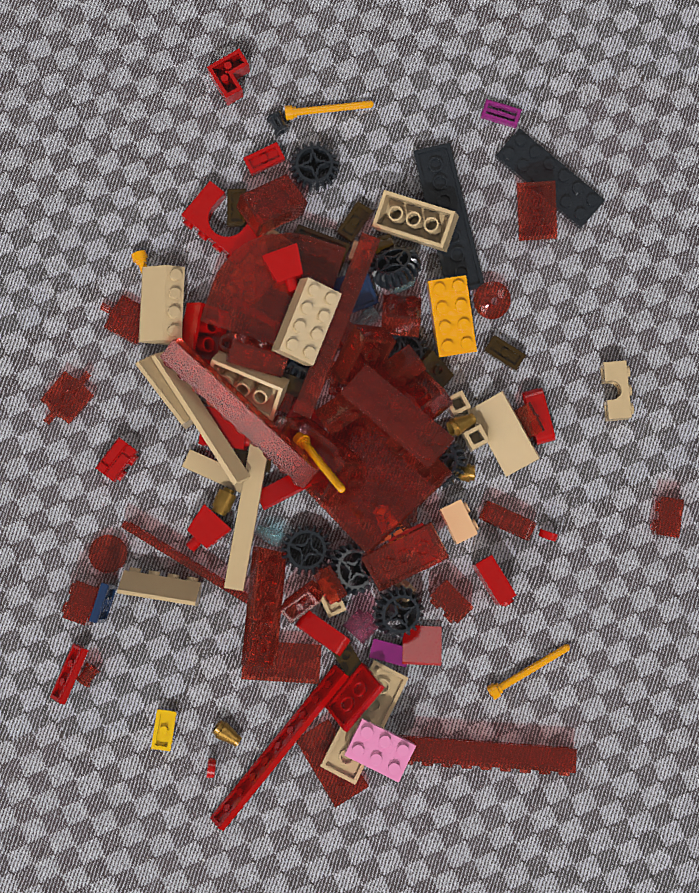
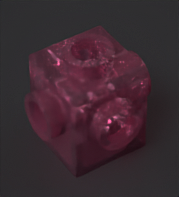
M359 608L343 624L362 644L378 629V626L373 622L375 619L372 617V614L368 611L364 613Z

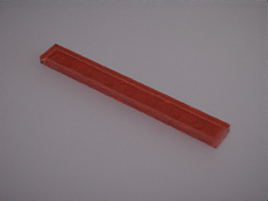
M124 521L121 527L242 602L252 608L257 605L258 599L245 591L224 588V578L131 521Z

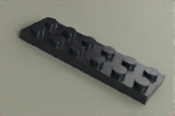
M520 128L495 155V159L579 229L584 226L605 201L604 198Z

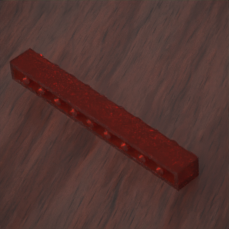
M362 232L339 291L342 295L315 363L313 366H310L295 403L294 415L310 421L313 417L378 250L380 239Z
M181 338L174 339L161 354L160 358L166 367L173 369L178 374L177 376L180 380L187 382L196 394L205 398L206 403L210 407L217 409L224 420L230 421L238 433L244 434L249 439L248 441L251 445L258 447L268 460H272L277 464V468L282 473L289 475L296 486L306 487L321 471L300 446Z
M399 735L416 745L407 765H414V762H422L421 765L433 766V763H441V767L452 768L453 764L461 765L463 769H472V766H480L481 770H492V767H497L503 772L519 769L520 773H531V770H538L539 774L551 775L552 771L558 772L560 776H570V773H576L577 749L574 747Z

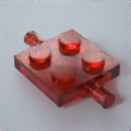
M124 295L121 296L114 307L103 302L100 310L109 314L104 329L138 346L140 343V304Z
M64 371L44 394L40 401L51 411L43 419L44 422L50 425L57 416L71 425L95 396L84 385L91 377L87 371L79 379L72 377Z

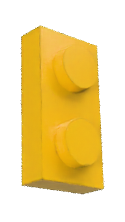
M157 709L151 749L171 751L177 711Z

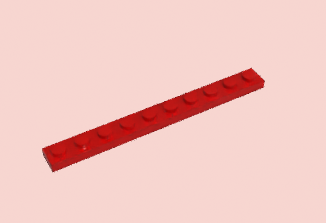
M334 665L211 815L210 819L218 829L222 831L226 829L349 678L338 666Z

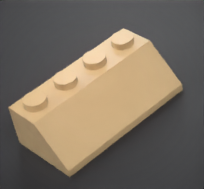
M159 265L142 268L139 322L140 343L177 346L182 342L185 267Z
M219 351L211 360L202 392L273 421L285 396L290 379Z
M153 355L135 363L185 429L193 425L194 423L152 360Z
M130 567L129 571H123L117 593L199 606L203 583L198 582L199 578L187 576V580H182L176 574L168 573V576L164 577L160 576V572L149 570L148 574L141 573L139 568Z

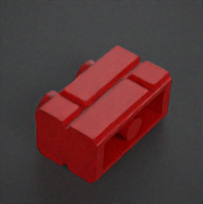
M118 438L95 468L115 483L118 480L122 481L127 474L125 470L128 466H133L139 459L137 456L139 452L121 438Z

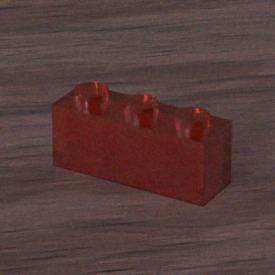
M233 334L226 353V362L282 378L289 358L272 351L273 346L267 345V342L263 340L254 341L243 334Z

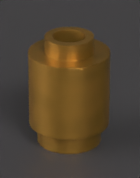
M226 487L223 490L219 489L212 503V511L226 516L237 497L233 495L235 491Z

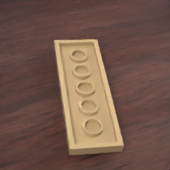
M373 660L369 669L385 688L348 732L339 727L320 764V767L354 785L364 765L346 757L344 753L361 718L384 728L408 680V677Z

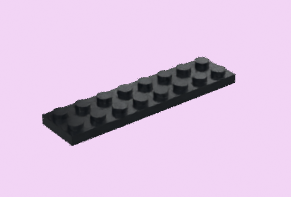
M450 143L414 150L413 156L425 203L455 211L459 216L447 252L436 249L443 279L466 275L468 291L484 288L485 284Z

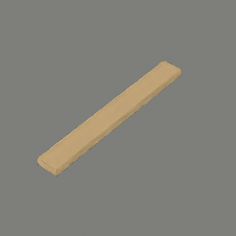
M169 350L154 354L152 360L233 485L246 481L251 476Z
M251 435L245 468L251 477L243 481L224 584L226 589L244 591L271 438Z

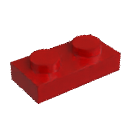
M275 142L244 157L243 160L251 176H254L285 161V157L278 143Z

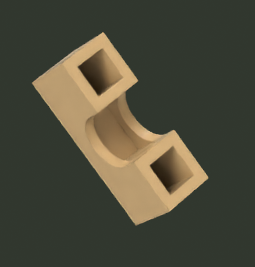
M626 361L603 362L600 365L602 384H612L618 391L616 399L604 402L605 421L628 420L634 414V405L630 403L632 386L628 383L630 367L629 365L627 366Z
M462 390L444 400V404L452 418L472 413L471 406ZM477 421L476 424L461 434L470 452L489 442L481 424H478Z

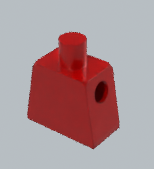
M297 243L262 255V261L276 285L286 284L289 293L295 292L298 285L296 279L303 277Z
M204 504L187 529L193 537L185 545L193 552L201 544L209 549L229 534L232 529Z

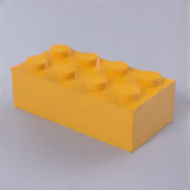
M466 275L427 281L426 285L437 356L445 357L477 352Z

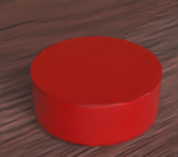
M544 529L539 530V537L554 542L557 541L558 534Z
M208 758L206 778H213L215 776V758Z

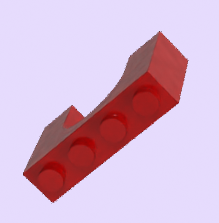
M209 181L181 214L184 220L183 224L190 230L194 228L198 231L197 235L202 240L207 241L208 239L217 252H224L227 255L226 258L235 265L237 263L240 265L268 232L269 227L253 216L247 225L234 236L224 237L216 234L210 227V219L214 211L224 201L226 195L223 190Z

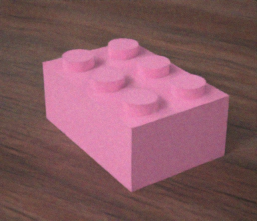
M361 718L344 755L399 782L416 745L375 723Z

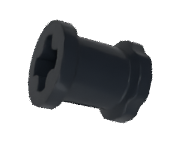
M281 111L272 113L266 119L272 125L275 136L283 135L290 129L289 125L285 124Z

